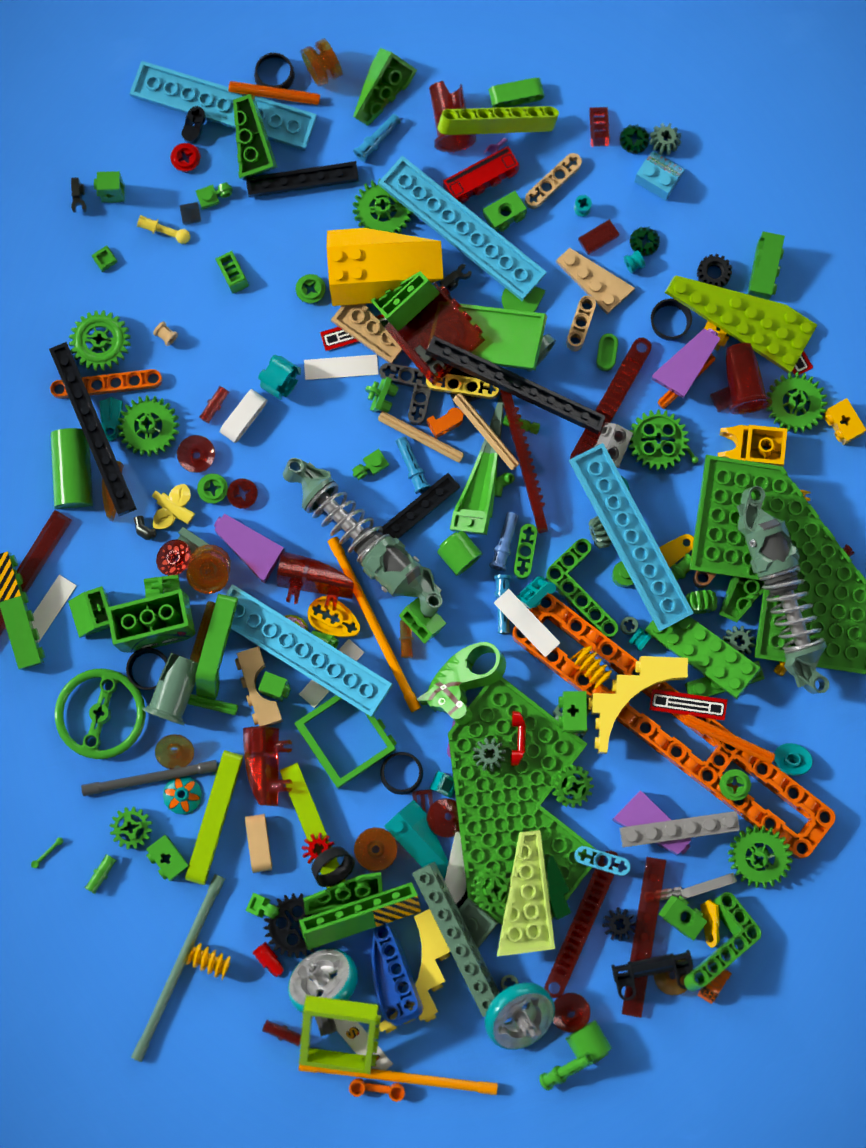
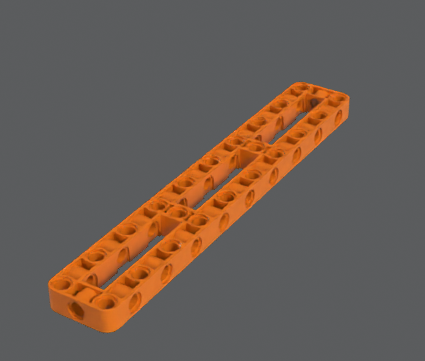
M548 593L541 599L549 600L550 607L544 608L539 604L537 607L529 609L542 624L548 619L583 647L592 646L590 652H597L596 657L602 658V661L618 674L633 675L632 672L635 670L636 661L638 660L552 594ZM579 623L581 630L578 632L573 631L571 624ZM516 626L514 627L512 632L513 640L578 691H587V695L591 698L593 693L615 694V691L609 690L603 684L594 689L597 683H589L592 676L587 677V685H581L578 682V678L584 676L587 670L580 672L581 665L576 666L568 658V655L558 647L552 651V653L557 655L558 660L555 662L549 661L548 657H544L526 637H518L517 631L519 629ZM602 647H610L612 653L610 655L603 654ZM666 682L655 684L642 691L650 698L652 689L678 692ZM630 702L623 707L616 718L619 723L724 804L737 811V814L753 826L757 825L759 830L765 825L767 819L774 822L773 833L775 834L779 831V838L786 837L784 844H790V847L786 850L792 851V856L797 859L808 857L835 822L836 815L831 808L772 763L769 764L737 748L732 751L728 750L726 743L689 727L715 747L708 759L702 761L691 753L692 750L674 736H669L661 730V726L630 706ZM670 713L684 724L686 715ZM702 718L703 721L733 734L715 719ZM643 723L648 724L650 727L649 733H643L640 730V725ZM673 747L680 749V757H674L671 754ZM715 756L722 757V766L714 763ZM731 761L808 819V822L798 834L787 827L786 823L770 810L764 809L754 801L755 799L749 794L743 798L742 805H736L733 800L726 799L721 793L719 783L723 775L722 773ZM759 764L764 765L766 768L764 775L759 774L757 771ZM704 771L711 773V781L703 779L702 774ZM732 783L727 784V786L733 787L734 793L736 791V788L739 787L737 785H733ZM790 788L797 791L795 799H792L788 794ZM822 812L826 813L829 817L827 823H823L820 820ZM799 843L805 846V852L803 854H800L797 851V845Z

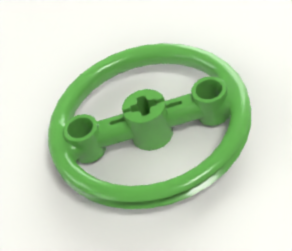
M110 669L85 671L72 678L58 696L55 706L57 731L64 743L79 755L92 759L115 757L129 749L140 736L146 718V711L142 710L145 707L144 699L140 690L122 673ZM101 677V692L98 702L89 710V715L92 719L88 734L83 739V744L79 745L71 738L65 727V703L70 693L79 684L92 678ZM107 681H112V689L104 690V684ZM121 683L131 692L137 708L136 723L130 735L121 744L111 749L99 750L101 745L99 737L103 724L107 723L111 718V711L108 708L111 696L116 691L117 684ZM102 709L104 716H97L96 712H100ZM95 737L97 740L96 744L89 747L87 744L88 739Z

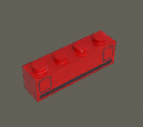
M509 146L443 180V188L463 204L474 194L476 196L480 195L489 186H497L501 183L502 179L515 176L519 170V163Z

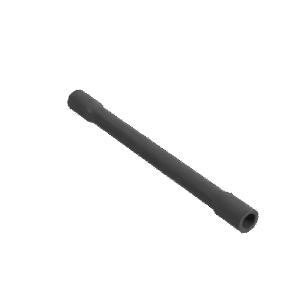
M216 760L191 766L111 781L81 785L83 796H89L110 790L190 775L217 772L218 765Z

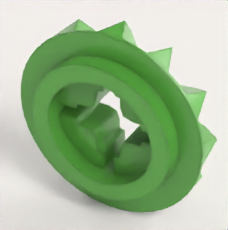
M307 274L298 280L296 294L302 302L309 304L318 303L324 297L326 287L324 281L319 276ZM315 284L314 290L316 293L310 292L307 295L308 290L306 287H311Z
M207 474L200 479L197 491L203 501L216 504L223 501L227 495L228 485L222 476ZM211 482L214 484L215 487H218V489L215 490V496H213L211 491H205L211 487Z
M732 769L721 776L719 787L726 799L738 801L749 794L751 782L746 773L738 769ZM734 777L736 783L743 785L736 788L735 793L733 787L727 786V784L733 783Z

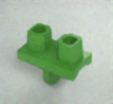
M391 378L381 379L380 384L374 381L372 387L366 386L365 391L369 393L367 399L373 401L370 411H384L386 413L390 411L392 403L384 400L387 394L394 397L399 389L398 386L391 382Z
M179 575L144 579L146 598L180 589Z

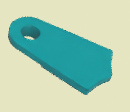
M109 397L99 401L100 418L108 441H114L118 438V433L120 432L117 426L121 425L118 418L122 417L123 401ZM109 429L114 430L112 435L107 434Z

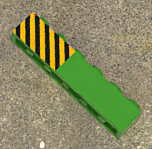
M7 551L0 553V609L18 669L23 670L44 663L45 653L43 648L39 647L37 641L40 639L38 630L33 628V613L27 608L28 596L21 588L23 584L22 576L20 573L17 574L15 566H18L15 555Z
M412 882L301 919L299 923L307 948L310 950L419 913L421 909L418 895Z

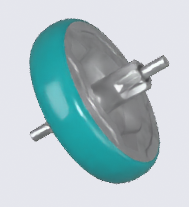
M321 949L309 954L299 962L290 976L288 983L290 1001L301 1013H303L306 995L318 997L319 991L323 993L319 997L348 1001L357 985V967L348 954L338 949ZM337 972V975H336L335 977L331 978L330 975H332V974H334V973Z
M518 983L506 988L493 999L487 1009L485 1029L489 1038L499 1047L509 1050L522 1049L534 1044L545 1035L553 1022L555 1015L554 1001L545 988L535 983Z

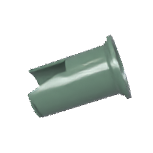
M171 653L161 673L150 704L143 707L142 710L171 722L185 725L182 716L196 682L198 663Z

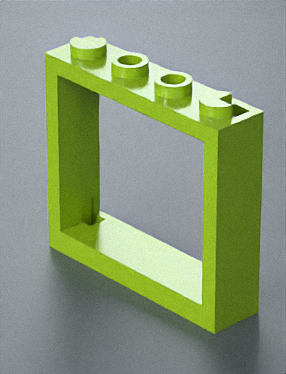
M306 995L303 1008L299 1065L370 1074L371 1066L375 1067L377 1055L373 1053H377L378 1041H375V1039L378 1040L380 1028L376 1027L380 1026L381 1015H377L378 1005ZM312 1016L369 1023L366 1055L310 1048Z

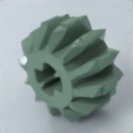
M661 123L660 127L655 126L654 132L650 134L652 138L650 145H654V151L659 149L660 155L663 154V151H666L667 155L671 153V150L677 151V146L681 144L679 140L681 133H676L678 128L674 127L672 129L671 123L667 127H665L664 123Z
M596 516L590 519L589 530L594 544L599 549L612 545L599 517Z
M733 626L732 631L729 629L726 631L728 636H723L722 640L726 641L744 656L745 653L751 654L750 648L755 647V644L750 642L755 637H749L748 635L751 633V630L749 629L745 633L744 626H741L739 631L736 626ZM737 638H740V642L743 643L740 646H737V642L734 641Z
M488 738L484 739L485 745L478 741L477 744L481 749L473 748V751L479 754L474 755L472 758L480 759L476 766L483 763L482 770L484 771L487 765H489L490 771L494 770L493 764L500 768L501 765L497 760L505 761V758L499 755L504 754L506 751L498 750L502 743L500 742L495 746L496 739L494 738L491 744H489ZM487 750L489 752L492 750L494 758L488 757L486 759L484 751Z

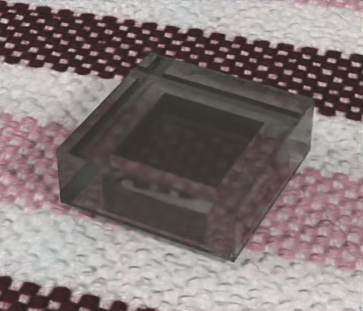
M198 202L179 205L183 225L202 222Z

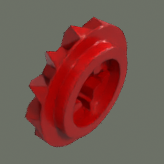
M182 143L172 150L171 162L178 171L186 173L190 170L193 171L196 166H199L200 153L194 145ZM182 152L186 156L190 155L189 163H187L185 160L181 161L183 159Z

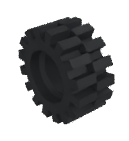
M710 254L709 257H704L703 261L701 260L697 269L698 281L723 288L730 280L732 266L729 265L728 259L724 260L725 257L723 255L718 257L719 254H715V256ZM711 266H717L721 270V276L716 279L711 278L707 273V269Z

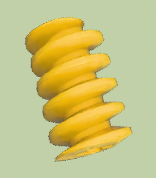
M592 646L584 647L570 659L577 658L575 665L582 664L579 669L580 672L587 670L584 677L592 676L589 683H597L594 687L596 689L610 678L609 676L612 671H604L607 664L599 665L602 658L595 660L597 652L590 653Z
M199 943L196 947L194 946L186 964L189 965L193 961V968L200 964V971H204L207 968V974L209 975L215 971L214 977L218 978L222 974L223 980L230 966L231 956L224 960L223 953L217 957L215 949L209 953L208 946L201 950L202 943Z

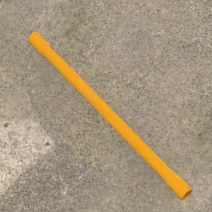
M334 537L327 542L344 572L411 713L419 710L421 705L417 701V697L412 691L345 555L342 545L339 544V538Z
M299 1065V1071L320 1072L497 1095L498 1083L476 1082L371 1069L370 1074Z

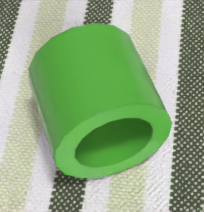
M463 530L450 535L443 541L437 551L438 555L456 576L465 572L483 555Z
M596 1020L584 1025L565 1038L576 1058L589 1052L593 1056L594 1063L607 1056L608 1052L612 1049Z

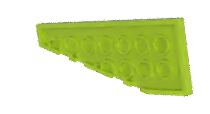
M677 275L673 277L664 292L787 373L792 372L817 327V324L788 305Z

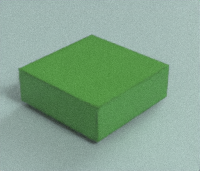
M108 246L91 255L102 272L117 263Z

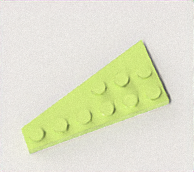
M540 830L519 833L497 956L555 949Z

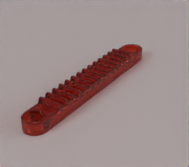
M638 338L634 341L601 399L596 412L606 416L602 428L605 422H612L651 351V343L648 339ZM643 343L646 345L647 350L639 352L636 346ZM585 429L571 453L570 459L594 448L600 437L601 430L597 435Z
M499 389L538 534L548 532L543 513L545 503L540 502L543 500V495H539L541 488L537 487L539 481L535 480L537 473H533L535 466L531 465L533 459L529 458L531 451H527L529 444L525 443L527 437L523 436L525 429H521L523 422H520L521 415L517 414L519 413V407L514 406L510 393Z
M606 851V853L618 856L614 851ZM601 855L597 863L600 867L606 866L604 855ZM614 863L613 866L618 868L619 864ZM598 869L594 870L544 986L552 998H558L563 994L615 874ZM552 982H557L560 986V990L556 994H552L549 991V985Z

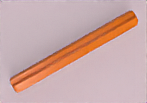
M235 81L229 82L228 90L233 93L252 94L254 96L318 105L320 102V94Z
M690 714L686 715L684 719L685 725L769 764L775 758L774 753Z

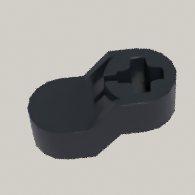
M199 106L190 108L182 129L183 139L190 144L198 141L206 119L204 110Z

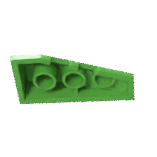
M380 48L369 68L353 117L368 126L383 112V108L389 102H393L396 99L395 96L401 90H405L409 86L417 69L394 53Z
M732 576L719 615L738 622L752 606V603L763 594L764 589L762 586L764 581Z

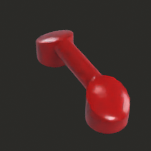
M512 711V727H518L517 750H511V766H518L525 754L526 724L519 711Z

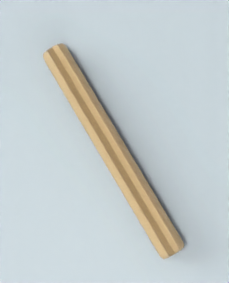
M462 393L457 394L453 401L511 470L518 467L519 461L464 395Z
M384 411L378 417L380 422L458 463L461 462L464 456L463 452Z

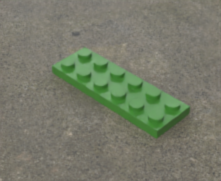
M690 616L661 631L658 630L652 620L645 629V633L650 634L652 638L680 658H688L690 666L736 699L739 698L761 670V667Z

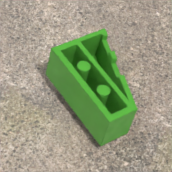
M762 232L756 246L748 295L767 300L772 295H775L777 289L775 279L779 276L780 266L778 265L784 252L782 248L784 235Z
M421 271L400 283L401 286L385 291L386 295L381 298L370 300L398 332L440 294Z

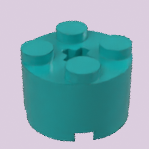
M273 355L266 370L263 369L258 376V379L261 380L260 387L279 400H282V396L287 397L296 386L298 380L295 378L297 374H301V368L282 356Z

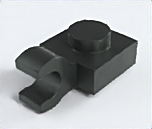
M78 177L71 178L72 210L75 213L76 207L81 205L83 212H86L87 207L82 200V195H85L84 184H81Z
M461 264L456 271L451 272L440 281V289L444 293L455 289L458 286L459 279L466 280L470 278L471 271L467 274L461 272L465 268V264Z
M419 345L414 349L435 376H438L436 372L438 366H441L444 370L446 369L443 362L433 360V357L425 354L427 348L424 349Z

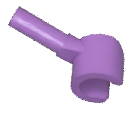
M503 138L495 145L490 144L484 151V154L487 151L491 154L498 152V149L507 142V139Z

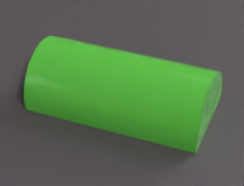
M65 428L52 431L50 435L54 509L93 506L90 447L83 430L79 428Z

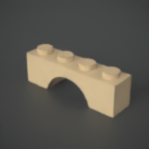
M259 646L237 653L238 658L235 659L238 670L242 669L244 677H240L243 688H247L249 695L246 696L249 707L253 706L255 711L252 714L254 724H259V727L262 729L283 722L277 702L264 699L256 689V679L259 673L266 667Z

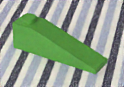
M381 872L359 875L303 898L305 915L325 912L383 892Z

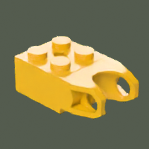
M737 425L720 429V436L732 440L736 447L731 451L718 453V457L784 466L787 439L786 428Z

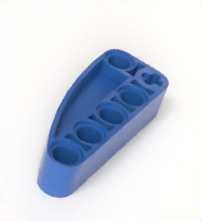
M386 924L376 927L372 942V971L376 995L383 1018L390 1024L398 1026L419 1017L423 1012V1004L395 931ZM388 930V936L382 939V933ZM395 948L394 955L388 957V952ZM402 966V971L395 975L396 968ZM408 984L407 992L402 993V987ZM413 1003L415 1006H413L414 1009L411 1011L409 1008H412L411 1004ZM397 1011V1017L391 1020V1013Z

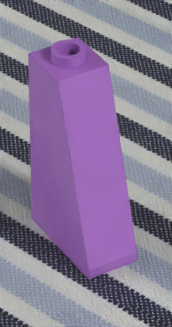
M710 328L708 330L703 329L652 375L651 380L684 399L720 341L719 334Z
M224 513L222 517H218L214 524L216 534L263 583H266L285 552L284 547Z
M639 791L612 820L623 827L670 821L671 819L642 791ZM687 838L654 844L678 855L680 852L684 854L691 847L689 843L692 840Z

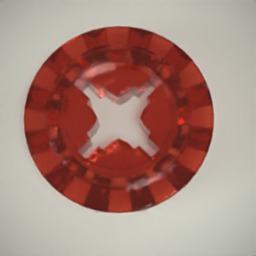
M237 479L228 487V500L239 509L249 508L252 504H255L258 497L257 488L248 479ZM239 487H241V489H243L244 492H248L245 495V501L244 499H242L241 496H237L238 494H240Z

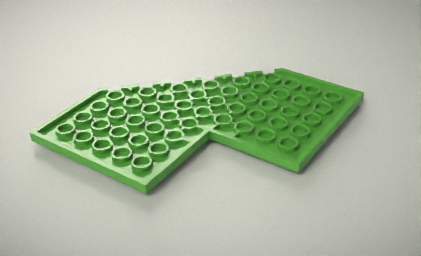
M706 455L689 570L759 580L757 574L753 573L750 564L752 558L745 537L738 530L740 515L737 505L741 504L744 490L754 486L763 488L765 499L761 509L769 515L785 521L793 546H797L800 555L798 561L801 569L798 571L797 577L798 580L803 579L805 581L794 590V593L809 592L807 596L797 601L799 606L813 604L812 608L801 612L803 618L817 617L816 620L805 624L807 630L821 629L819 633L809 636L810 640L824 638L827 644L820 656L817 667L866 674V579L853 565L852 560L837 543L836 538L827 526L820 520L819 515L811 504L806 501L802 492L787 475L783 466ZM751 492L753 500L756 499V495L754 492ZM764 589L754 658L785 662V650L782 648L793 638L782 639L778 637L780 632L789 628V625H774L776 620L784 616L785 613H770L771 609L780 604L781 601H767L766 599L770 593L769 590Z
M501 677L497 682L484 686L468 708L472 712L471 721L465 725L455 723L448 732L467 895L474 902L476 895H471V892L475 891V888L471 884H476L477 881L474 877H481L479 872H486L487 868H492V870L500 869V872H506L505 878H511L519 833L540 830L545 872L547 858L553 855L570 892L563 894L567 901L592 868L579 864L575 860L574 853L576 849L581 846L596 848L544 809L541 804L553 790L551 785L555 784L556 781L552 778L559 776L557 771L563 772V766L570 768V764H573L587 746V743L574 733H562V728H559V721ZM512 711H519L526 724L525 754L518 766H511V750H517L518 727H512ZM485 738H488L489 744H491L493 738L496 739L495 746L501 742L502 746L498 750L506 751L504 754L499 755L504 757L505 761L497 760L501 767L498 768L493 764V771H490L489 765H487L485 771L482 770L483 763L476 766L480 759L472 758L474 755L479 754L474 752L473 748L481 749L477 742L480 741L485 745ZM487 750L484 751L486 759L488 757L494 758L492 750L489 752ZM586 850L578 852V856L581 857L580 860L584 861L585 858L591 859L589 863L593 864L595 852H592V856L587 855ZM550 906L551 919H553V918H554V914H553L552 909H551V906ZM499 908V911H485L499 924H503L505 908Z

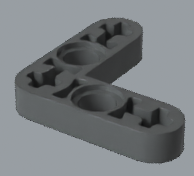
M392 363L383 364L379 371L381 379L389 377L392 379V383L414 387L408 419L413 425L422 424L425 420L431 389L428 388L427 383L422 384V380L416 379V383H414L415 373L418 374L417 378L423 379L430 372ZM390 368L392 373H396V370H399L398 379H395V374L385 376L383 371ZM403 372H410L412 377L410 380L404 381L401 378V374ZM419 393L426 396V400L422 403L417 402L415 399ZM417 407H420L419 415L422 417L414 420V416L411 415L416 413Z

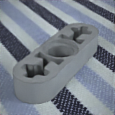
M730 873L681 889L680 891L682 897L686 899L736 883L737 880L734 873Z

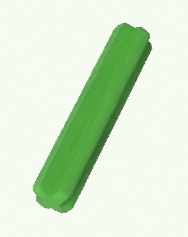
M191 694L187 703L231 715H236L238 712V705L194 694Z

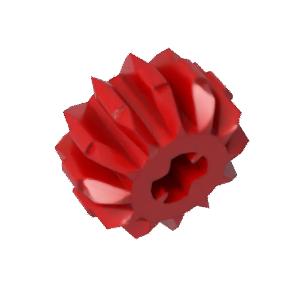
M322 833L318 834V839L315 838L314 834H311L312 842L308 839L304 840L309 844V847L302 846V850H308L307 853L303 854V857L311 856L308 860L309 864L318 856L317 852L316 854L313 852L316 849V845L319 844L320 847L323 845L324 849L321 850L322 852L334 845L333 841L326 844L330 838L328 835L322 840Z

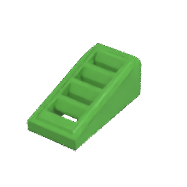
M233 251L215 258L232 293H236L249 286ZM233 260L232 262H230V263H228V264H226V265H224V266L222 265L223 263H225V262H227V261Z

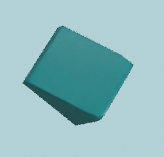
M437 771L430 789L451 798L455 791L453 777Z

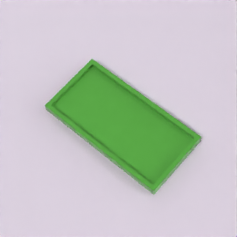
M439 301L430 341L433 335L435 336V332L438 331L436 328L440 329L443 324H446L444 325L446 328L448 325L458 333V337L453 342L456 341L461 346L460 348L498 366L536 370L547 315L545 313ZM453 314H459L461 317L460 321L465 327L464 339H459L460 332L451 324L442 322L440 325L438 322L450 318ZM450 320V322H451L452 324H454V325H459V324L461 325L460 322L453 323V322Z

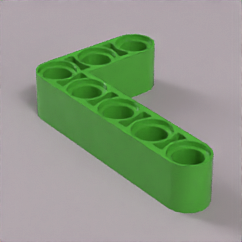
M582 538L577 540L548 568L546 580L556 585V591L588 623L609 639H612L618 632L617 623L569 575L591 551V543L587 539ZM585 545L587 551L581 553L577 550V546ZM565 558H571L574 564L571 566H567L564 564L563 560ZM555 570L559 572L560 577L553 579L550 576V572ZM570 584L573 587V591L567 593L564 591L563 586ZM584 598L587 601V605L579 606L577 599ZM593 611L598 612L600 619L593 620L590 617V613ZM611 625L614 632L607 634L604 631V626Z
M218 594L196 671V694L198 696L212 699L217 698L220 685L219 669L238 602L237 597Z
M725 892L713 900V903L719 905V918L733 936L685 977V986L690 991H697L709 984L761 938L759 926L732 893Z

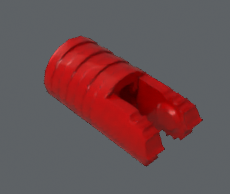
M264 942L252 952L260 964L267 968L275 977L282 975L284 968L277 960L278 956L275 955V952L272 951L267 942Z

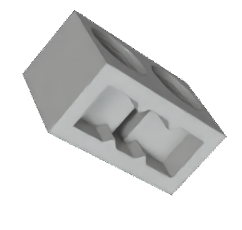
M605 422L597 444L594 447L604 443L615 466L619 468L633 433L618 424Z

